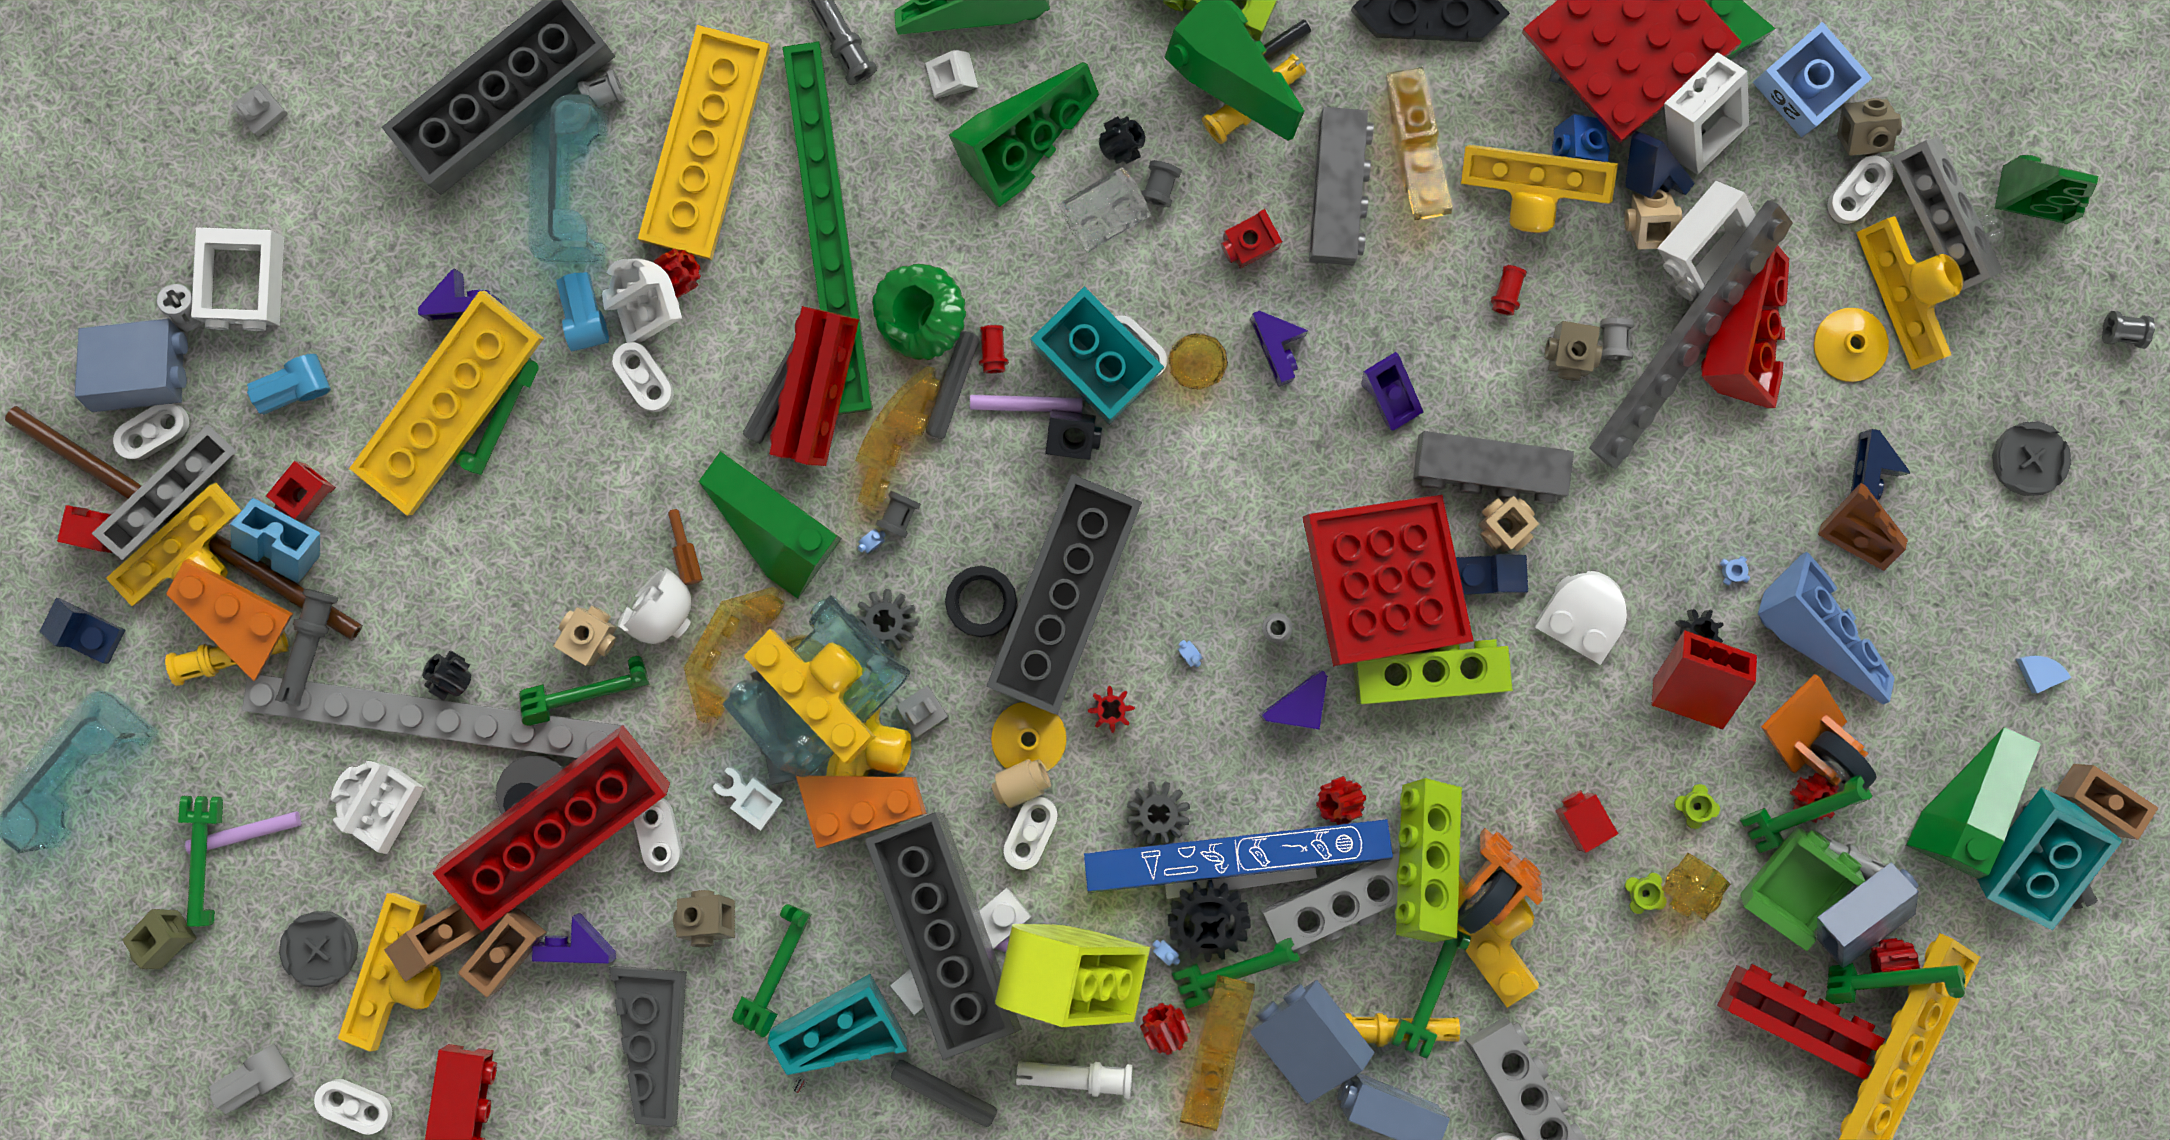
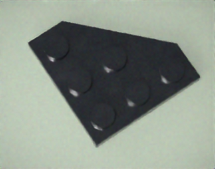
M1359 0L1351 9V12L1376 38L1481 42L1510 14L1498 0Z

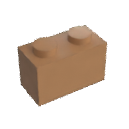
M2073 764L2055 792L2059 796L2075 803L2115 835L2122 838L2139 840L2159 808L2094 765Z
M455 903L405 932L384 950L406 982L461 949L482 932L459 904Z
M519 908L504 916L460 969L458 974L488 998L500 991L532 952V946L538 944L548 932Z

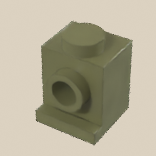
M151 909L122 941L130 952L131 960L140 969H162L187 943L192 944L197 937L191 928L186 926V920L178 910Z

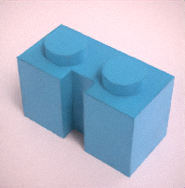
M255 498L248 502L230 524L232 549L256 562H259L263 556L271 559L272 570L296 583L301 581L320 556V533Z

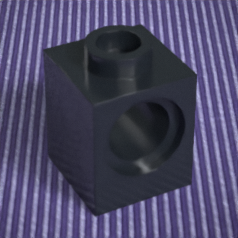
M1052 410L1049 419L1045 454L1090 460L1092 449L1099 450L1102 434V427H1095L1096 415ZM1069 428H1079L1083 431L1085 438L1081 442L1073 443L1067 440L1064 432Z

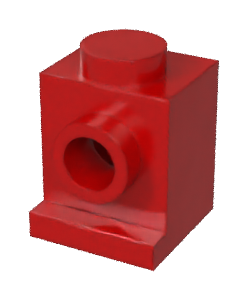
M1263 209L1258 214L1225 230L1223 234L1225 241L1221 243V247L1230 263L1236 261L1241 269L1278 250L1283 241L1266 210ZM1246 233H1252L1256 236L1257 242L1252 245L1246 244L1243 236Z
M294 461L267 493L266 497L275 503L274 509L295 520L305 522L327 494L332 493L336 487L309 465ZM301 489H305L307 493L299 501L297 494Z
M66 505L57 542L100 552L113 553L92 535L112 514Z

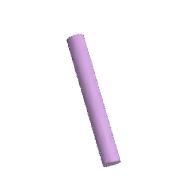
M970 395V410L1031 412L1060 410L1082 413V398Z
M296 811L209 834L207 850L301 826L300 814ZM191 839L185 841V848L189 855L191 851Z

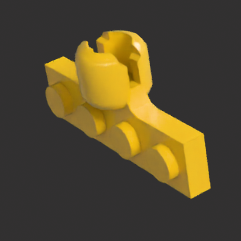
M1467 145L1465 146L1461 184L1503 189L1510 192L1512 196L1510 225L1521 231L1542 233L1548 232L1554 227L1557 204L1560 198L1610 204L1613 201L1618 164Z
M1896 216L1856 232L1911 370L1951 356L1952 354L1935 315L1934 307L1940 302L1957 296L1962 290L1963 276L1956 261L1946 254H1939L1922 262H1915Z
M217 483L209 485L107 576L106 579L131 606H134L141 602L165 579L171 578L174 580L183 561L186 559H190L226 578L228 575L227 568L211 552L209 542L237 517L242 510Z
M769 629L744 655V658L845 764H850L876 737L843 701L844 693L859 679L863 671L859 662L844 647L834 642L828 643L812 661L805 663L776 631Z
M862 667V675L844 693L843 701L845 705L876 737L850 764H845L831 750L826 776H867L870 770L898 774L906 768L911 754L912 739L910 733L903 729L884 726L879 720L888 672Z
M1460 875L1458 910L1466 900L1462 895V890L1467 885ZM1524 898L1498 926L1490 921L1476 933L1470 934L1459 924L1457 925V930L1471 936L1469 946L1465 950L1506 1008L1539 987L1538 981L1511 945V941L1530 929L1534 923L1533 912Z
M397 893L386 894L338 1036L339 1040L370 1052L379 1049L392 1007L396 1002L418 1010L429 1007L436 998L442 981V975L438 967L431 966L405 982L384 950L405 932L421 924L427 907L426 904Z

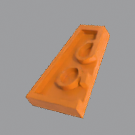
M190 559L183 561L166 593L253 681L258 679L293 616L292 612Z
M796 775L816 848H823L927 814L916 777Z

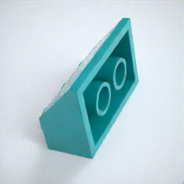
M1085 286L1030 338L1031 346L1109 425L1139 397L1164 369V366Z
M2041 787L2008 830L1990 874L1976 880L1987 899L2053 931L2119 847L2122 840L2075 803Z

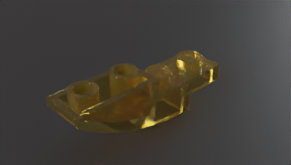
M1418 67L1386 73L1390 114L1405 193L1409 195L1414 220L1449 215L1452 213L1453 205L1438 146L1439 131L1424 68Z
M927 366L910 378L885 404L872 423L855 460L858 464L869 467L857 500L860 504L875 509L877 501L884 502L890 486V481L885 480L889 466L896 467L902 451V446L897 445L898 440L902 439L913 443L916 435L922 437L929 415L923 414L927 401L935 400L941 380L936 379L937 372L935 368Z
M1217 975L1194 1055L1180 1116L1181 1123L1217 1131L1234 1072L1237 1051L1254 995L1255 984Z

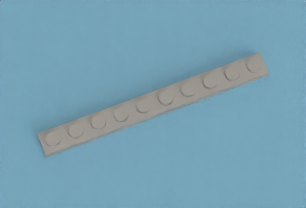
M261 674L255 681L247 675L242 711L574 758L580 757L622 726L550 715V721L526 726L522 723L521 711L311 681L306 682L301 705L295 706L286 704V701L279 702L275 700L280 689L282 677Z

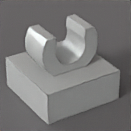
M261 82L231 105L258 137L288 114Z
M928 685L896 705L916 737L949 717Z

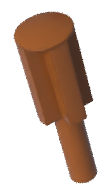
M672 509L668 512L677 545L672 550L679 576L686 586L694 585L704 579L702 578L694 545L687 542L680 512L678 509Z

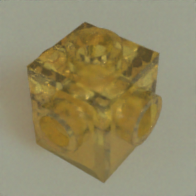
M1687 852L1680 864L1667 875L1662 890L1672 899L1669 906L1686 918L1694 914L1705 921L1710 913L1718 909L1724 893L1731 884L1718 870Z

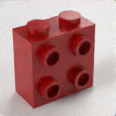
M1684 630L1653 678L1651 705L1723 730L1756 683L1757 655Z

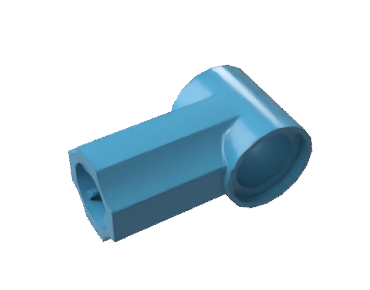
M588 272L571 273L557 279L556 282L565 319L562 320V326L571 352L609 343L607 325L602 312L598 310L590 274Z
M306 354L286 362L284 369L247 384V393L251 403L255 406L258 413L263 415L296 401L303 402L316 399L331 390L317 354Z

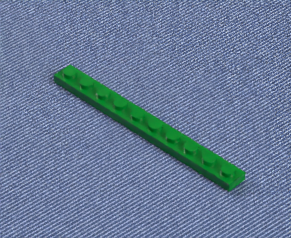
M817 41L783 46L820 310L859 319L838 415L873 410L821 44Z

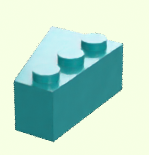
M871 974L770 1029L768 1044L786 1075L835 1066V1063L859 1059V1061L871 1059V1056L895 1052V1054L907 1052V1037Z

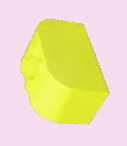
M1012 924L995 1004L1003 1009L1060 1027L1134 1022L1150 947L1077 927L1054 924Z

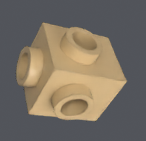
M1659 190L1651 198L1641 194H1632L1631 209H1626L1624 215L1625 230L1627 232L1631 231L1638 250L1657 249L1682 220L1681 207L1675 205L1671 193Z
M1514 496L1505 499L1503 502L1499 498L1492 501L1481 512L1485 518L1478 524L1483 530L1480 534L1482 539L1493 550L1496 551L1499 548L1502 552L1513 548L1516 551L1522 549L1534 537L1530 532L1539 525L1533 517L1535 513L1531 507L1519 498L1517 500ZM1501 519H1506L1510 523V530L1507 533L1498 524Z
M593 605L590 606L589 610L577 607L574 612L570 610L562 619L558 628L562 632L553 647L585 666H594L600 655L605 657L614 646L616 637L613 634L617 627L608 622L611 616ZM587 629L589 630L588 638L585 635Z

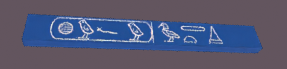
M1388 819L1084 853L1088 893L1389 860L1393 858Z

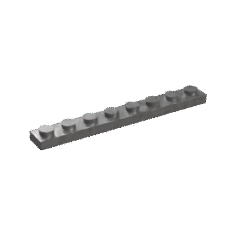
M1770 200L1764 203L1589 447L1605 464L1617 469L1623 459L1628 457L1641 434L1652 424L1656 413L1667 398L1674 393L1677 384L1687 370L1697 361L1700 352L1710 338L1718 332L1721 323L1733 306L1741 300L1744 291L1753 278L1764 268L1766 260L1776 246L1786 237L1793 222L1779 204Z

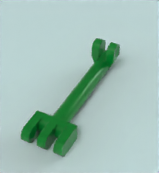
M529 358L502 394L475 454L462 449L454 459L464 470L482 475L523 386L530 388L538 372L539 366L531 358Z
M632 656L629 658L630 674L548 695L544 684L521 690L519 699L521 702L522 723L526 726L548 722L550 721V709L650 685L642 657Z
M1858 775L1845 783L1844 791L1772 819L1766 808H1762L1742 817L1740 822L1743 827L1757 822L1758 826L1748 831L1747 834L1751 840L1765 836V840L1755 845L1758 853H1762L1780 846L1784 839L1779 832L1846 806L1860 804L1870 800L1873 795L1869 789L1864 790L1862 785L1865 782L1861 775Z
M181 796L178 823H192L186 926H209L214 923L215 911L204 909L208 824L222 823L223 799L222 797L213 796L210 800L208 812L207 797L197 796L194 803V811H192V796Z
M786 904L780 912L781 918L791 922L754 1000L741 996L732 1015L733 1022L739 1025L743 1024L744 1028L749 1031L755 1030V1034L762 1038L768 1035L778 1015L768 1009L767 1006L812 915L811 913L790 904Z
M1457 930V938L1444 941L1413 1021L1411 1023L1399 1018L1391 1039L1392 1045L1399 1047L1406 1033L1409 1037L1405 1050L1413 1053L1420 1039L1423 1043L1419 1056L1426 1059L1429 1057L1437 1034L1427 1030V1025L1458 948L1463 950L1468 948L1471 940L1470 935Z
M1287 938L1278 942L1271 952L1205 974H1201L1197 963L1176 970L1171 974L1174 981L1188 977L1189 982L1177 988L1180 995L1194 992L1195 996L1183 1001L1185 1008L1189 1009L1207 1003L1211 999L1208 991L1209 988L1276 966H1287L1300 960L1297 952L1293 953L1292 951L1294 946L1292 938Z
M1853 963L1848 964L1844 968L1840 965H1832L1828 969V990L1826 991L1825 999L1832 1004L1855 1003L1856 990L1942 982L1945 983L1946 990L1951 997L1962 998L1965 995L1964 984L1966 975L1960 965L1859 975Z

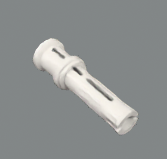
M1019 1060L1016 1084L1020 1086L1032 1085L1088 1090V1094H1092L1093 1097H1098L1100 1093L1123 1095L1124 1099L1130 1100L1133 1064H1127L1125 1068L1102 1066L1101 1062L1095 1061L1090 1064V1067Z

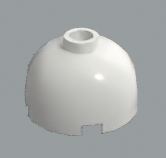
M669 569L660 570L635 595V597L639 598L633 605V611L626 607L618 621L620 629L640 642L657 644L666 641L670 636H674L677 639L687 630L691 623L687 618L691 610L690 592L682 580Z

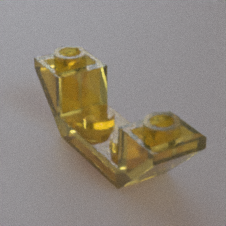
M770 587L727 599L719 604L683 667L699 721L710 723L713 718L718 720L729 703V700L725 698L728 689L705 677L703 674L705 670L711 672L715 668L722 652L717 650L724 637L730 639L738 628L740 619L736 617L740 611L761 624H767L769 619L775 621L785 605V601L781 599L784 591L776 587Z

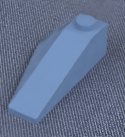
M1808 552L1801 554L1764 591L1758 611L1761 622L1766 628L1771 629L1781 641L1882 704L1890 702L1895 680L1894 676L1869 639L1860 640L1854 623L1855 615L1850 608L1842 611L1831 594L1837 590L1832 579Z

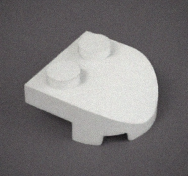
M620 259L608 268L607 274L612 276L609 289H605L602 292L603 305L605 310L617 309L626 342L641 343L682 319L679 302L675 296L672 282L668 274L660 266L643 259Z
M1587 571V573L1571 577L1569 575L1562 579L1555 587V593L1535 622V628L1601 665L1624 630L1627 617L1624 596L1617 583L1602 573Z
M366 761L365 764L358 767H349L340 775L331 794V801L336 803L337 817L333 818V821L342 832L353 834L376 852L388 854L425 787L399 769L384 764Z

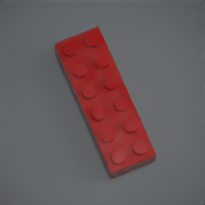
M622 725L443 857L432 874L482 932L667 795L670 782L624 725Z

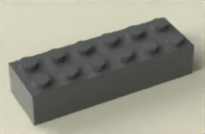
M541 0L381 128L426 184L442 195L576 89L578 82L586 81L615 58V55L571 0Z
M1071 474L986 687L1058 715L1141 507V501Z
M934 812L866 838L865 842L942 1060L1022 1030L1015 1012L1003 1009L995 1004L1001 970L945 814Z

